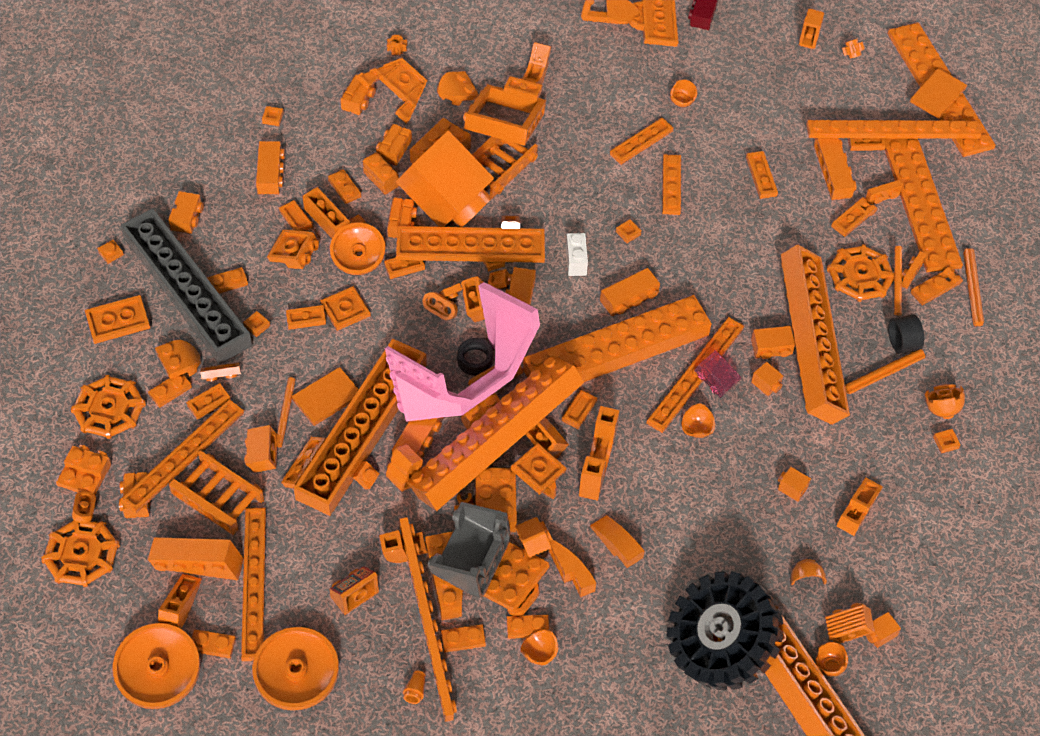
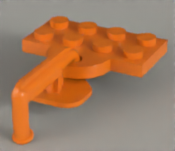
M585 0L581 12V18L584 21L630 24L633 28L643 31L644 44L673 47L678 45L675 0H641V2L631 3L629 0H607V12L590 11L591 5L595 1Z

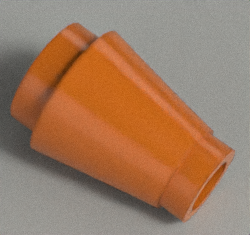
M418 670L413 672L403 690L406 702L418 704L424 698L426 676L424 672Z

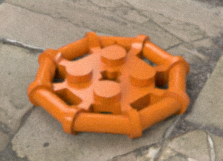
M865 244L858 247L838 249L833 261L827 266V272L830 273L835 285L834 289L837 292L840 291L857 299V302L877 297L884 298L894 281V273L889 264L888 256L866 247ZM843 259L846 261L844 266L839 264ZM859 270H862V272H866V273H865V274H860V273H859ZM838 273L843 274L844 279L842 281L840 280ZM880 278L885 279L882 286L878 283ZM873 288L875 290L863 293L864 289Z
M105 375L104 378L95 382L82 385L77 400L71 407V413L75 415L81 427L80 430L84 434L91 433L111 439L112 436L130 428L134 429L137 426L136 422L142 408L146 406V401L142 399L135 386L136 383L133 380L127 381ZM111 385L119 386L121 389L111 387ZM102 386H105L102 388L103 390L99 392L96 390ZM130 392L133 399L128 400L125 394ZM90 396L87 404H83L86 397ZM111 403L112 407L108 409L104 407V405ZM129 407H134L131 416L126 415ZM88 411L90 414V418L86 420L83 415V412ZM120 420L124 421V423L111 428V424L115 425L118 424ZM95 422L104 424L105 429L93 425L95 424Z
M73 519V521L60 529L50 532L44 555L41 557V561L47 566L56 583L60 584L62 582L88 587V584L106 573H111L115 555L120 544L108 530L105 522L90 521L88 523H78ZM80 528L92 529V531H81ZM75 530L70 537H62L70 531ZM102 534L106 541L101 543L97 536ZM56 543H60L58 552H54ZM83 548L85 551L83 554L78 555L75 552ZM108 550L105 561L100 559L102 551ZM59 559L63 564L60 570L54 563V561ZM95 565L100 567L92 573L86 574V571L92 570ZM69 571L80 572L81 577L67 575Z

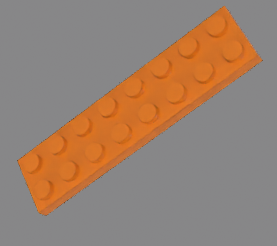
M397 226L396 260L545 263V229Z

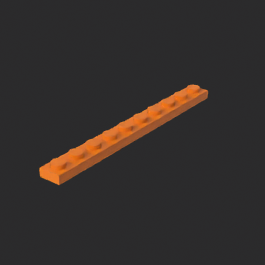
M807 120L806 123L809 138L980 139L981 137L978 121Z
M408 517L399 519L400 531L445 722L454 720V713H457L455 700H450L449 693L452 692L450 679H445L444 672H447L445 659L441 660L439 653L443 652L440 639L436 640L435 632H438L435 619H431L430 615L433 612L432 602L427 600L425 594L429 593L427 581H422L421 574H424L422 561L418 562L417 555L420 554L418 543H413L412 536H415L413 523L409 524Z

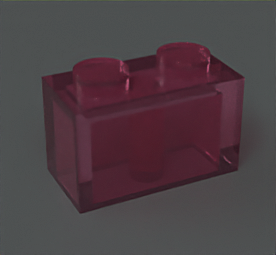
M716 350L694 370L698 377L705 381L711 391L718 395L719 398H722L742 379Z

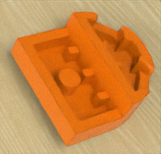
M465 71L445 73L437 87L438 95L443 100L447 98L452 101V105L456 106L461 105L462 101L475 100V97L479 96Z
M173 340L155 347L156 354L170 379L185 373L190 377L197 372V368L201 364L199 352L186 341Z

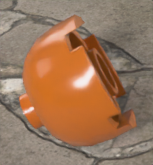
M956 384L938 385L933 387L934 391L929 393V390H927L925 393L926 404L930 412L943 419L953 418L954 415L962 410L965 404L964 389L962 386H960V389L956 388Z

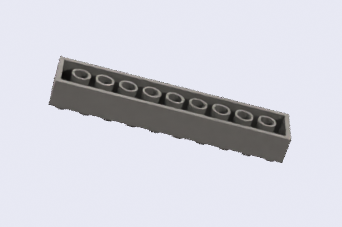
M153 208L120 225L126 242L219 365L252 347L250 333Z

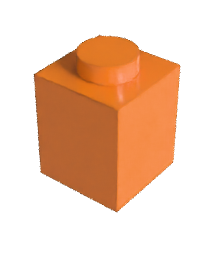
M766 361L753 373L751 383L769 396L773 392L777 393L782 388L783 384L781 383L784 376Z
M790 467L787 472L783 471L780 475L778 490L799 502L808 489L811 478Z
M887 612L873 621L875 632L867 635L866 638L870 643H874L879 648L897 637L901 627L890 613Z

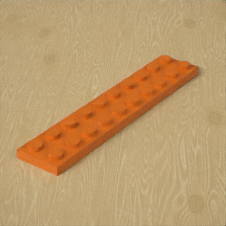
M919 22L888 30L889 38L920 87L938 68L951 75ZM963 93L940 117V121L979 122L981 130L980 139H952L963 157L995 148L996 144Z
M885 138V153L895 181L900 180L903 184L900 197L918 250L927 254L923 263L926 273L944 271L949 266L953 269H961L963 263L918 138Z

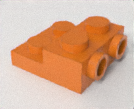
M283 229L267 258L270 262L285 263L288 268L303 269L305 265L311 262L313 251L318 250L319 241L313 232Z
M84 445L72 446L64 460L65 467L56 484L59 487L75 492L88 491L95 495L111 466L108 455L103 451L91 452Z

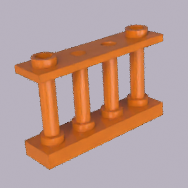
M491 136L472 154L482 166L485 165L500 175L496 181L492 180L488 184L492 199L497 194H501L504 187L530 162H534L537 159V144H534L528 150L520 144ZM503 144H507L523 155L516 160L499 148ZM496 154L512 166L504 170L488 158Z
M200 450L198 456L201 464L184 482H178L173 479L169 483L171 494L234 535L238 531L236 518L253 499L260 503L264 502L263 490L258 485H252L217 462L213 455L205 454ZM207 468L216 473L200 492L195 493L190 490V486ZM223 478L232 483L215 503L206 501L205 497ZM238 488L247 493L231 513L226 514L221 511V507Z

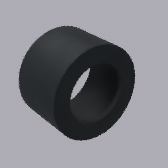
M911 314L890 319L888 324L889 339L896 353L900 354L923 348L924 331L917 315Z

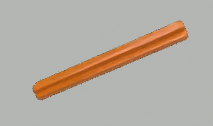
M966 248L964 251V261L972 320L974 326L981 327L984 323L975 252L973 248Z
M922 349L916 350L845 384L846 394H852L926 357Z

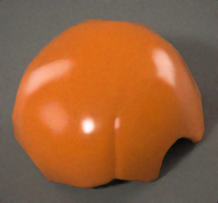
M678 80L670 90V99L676 106L682 108L690 106L697 97V88L689 80Z
M827 642L819 647L816 665L822 674L838 676L847 668L848 654L841 644Z

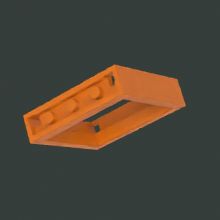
M487 84L483 90L481 89L479 96L475 97L474 103L470 104L468 112L465 111L463 116L465 121L464 129L526 145L544 116L547 100L538 98L537 101L504 93V88ZM490 102L530 114L521 126L479 113L485 104Z

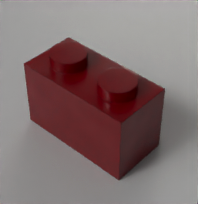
M693 0L692 7L694 9H690L688 19L691 20L690 26L709 31L718 0Z

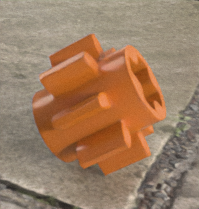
M393 35L390 39H387V51H391L392 55L401 56L403 52L407 51V40H403L402 35Z
M857 39L845 42L846 47L842 48L844 56L849 55V59L861 56V51L865 49L863 42H858Z

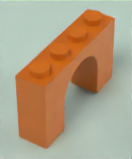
M600 406L590 455L586 456L581 473L580 497L596 501L599 499L617 433L620 410Z

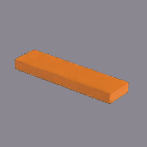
M660 118L610 150V155L622 165L673 132L674 128L665 119Z

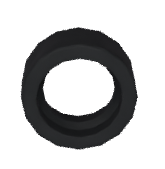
M471 338L462 342L457 351L459 368L464 373L474 376L491 368L493 364V349L491 345L480 338ZM470 350H480L486 354V360L478 364L469 363L464 359V354Z

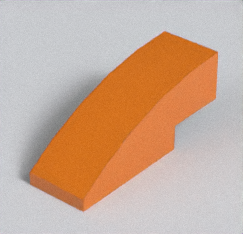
M865 477L841 515L836 527L855 536L883 486Z
M606 515L590 525L613 556L617 555L626 568L643 559L645 550L621 525Z
M553 539L549 541L551 549H548L563 582L566 583L572 580L580 597L595 592L596 581L582 561L562 544Z

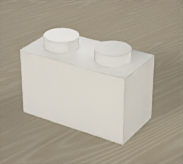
M568 233L566 239L568 276H586L588 259L585 233Z

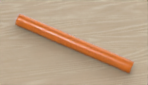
M895 246L894 315L897 316L902 315V246Z
M289 377L287 380L277 430V447L280 448L283 446L295 385V378Z

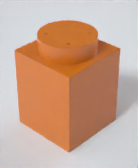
M448 130L405 171L396 183L439 227H444L451 220L459 227H463L492 199L484 188L494 177Z

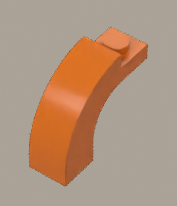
M534 42L527 70L520 79L542 85L549 65L548 59L552 46Z

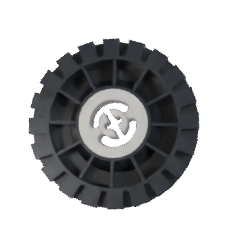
M725 571L714 572V578L707 574L699 578V587L692 583L685 589L689 594L686 599L680 595L675 602V605L680 607L678 612L671 611L668 621L674 624V627L667 628V638L673 641V643L668 644L671 655L676 657L674 659L676 665L686 675L709 688L713 687L716 690L727 691V686L733 690L743 687L742 681L751 684L759 679L756 674L758 670L765 674L771 667L767 662L769 657L776 659L780 649L775 646V642H782L783 631L778 628L779 625H783L782 614L777 611L779 606L776 600L770 596V593L750 577H745L741 573L733 571L730 572V575ZM732 617L734 626L724 618ZM712 633L723 641L715 642Z

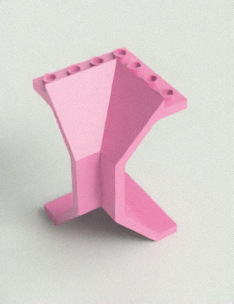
M485 282L478 286L489 344L495 349V368L459 394L447 390L443 373L436 374L387 346L385 348L386 361L390 368V377L394 385L393 390L398 402L397 407L404 413L406 421L463 415L511 381L540 326L538 309Z

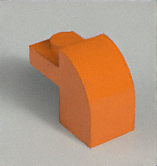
M399 530L379 535L382 552L387 561L392 563L408 562L402 535ZM415 533V536H412L413 543H418L419 555L427 553L423 533Z

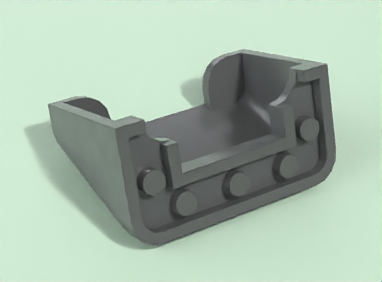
M461 502L458 509H455L452 517L456 528L443 553H436L434 557L430 558L428 568L433 575L472 596L482 598L510 541L508 516L505 512Z

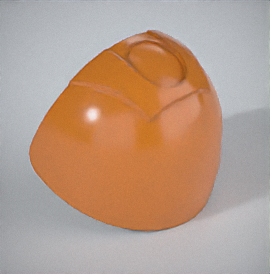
M695 404L685 412L682 419V429L685 434L695 438L707 437L715 430L714 416L704 404Z
M801 560L792 569L790 584L794 585L797 580L811 576L822 578L823 584H826L825 571L814 560Z
M540 629L524 640L520 651L529 662L540 666L547 665L557 655L558 642L551 630Z

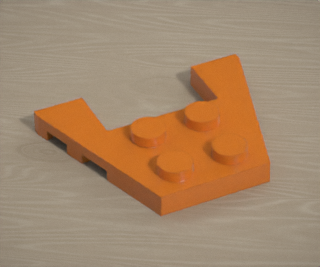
M403 58L384 64L383 67L373 68L367 73H360L356 78L367 89L380 80L405 103L397 109L395 114L406 124L409 122L428 81Z

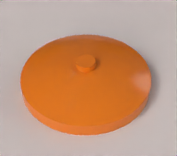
M153 623L142 626L131 632L119 645L113 659L114 681L122 695L136 706L146 709L169 707L186 697L196 684L200 672L199 652L191 637L176 626L165 623Z
M291 627L272 634L260 645L254 656L252 673L258 692L267 702L285 710H302L320 703L330 694L338 678L339 663L333 645L324 635L309 628Z

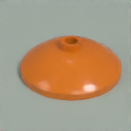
M357 222L343 226L334 234L330 243V255L333 263L341 271L351 275H363L375 270L385 256L386 247L383 236L375 227L366 223ZM357 252H362L360 256L356 255Z

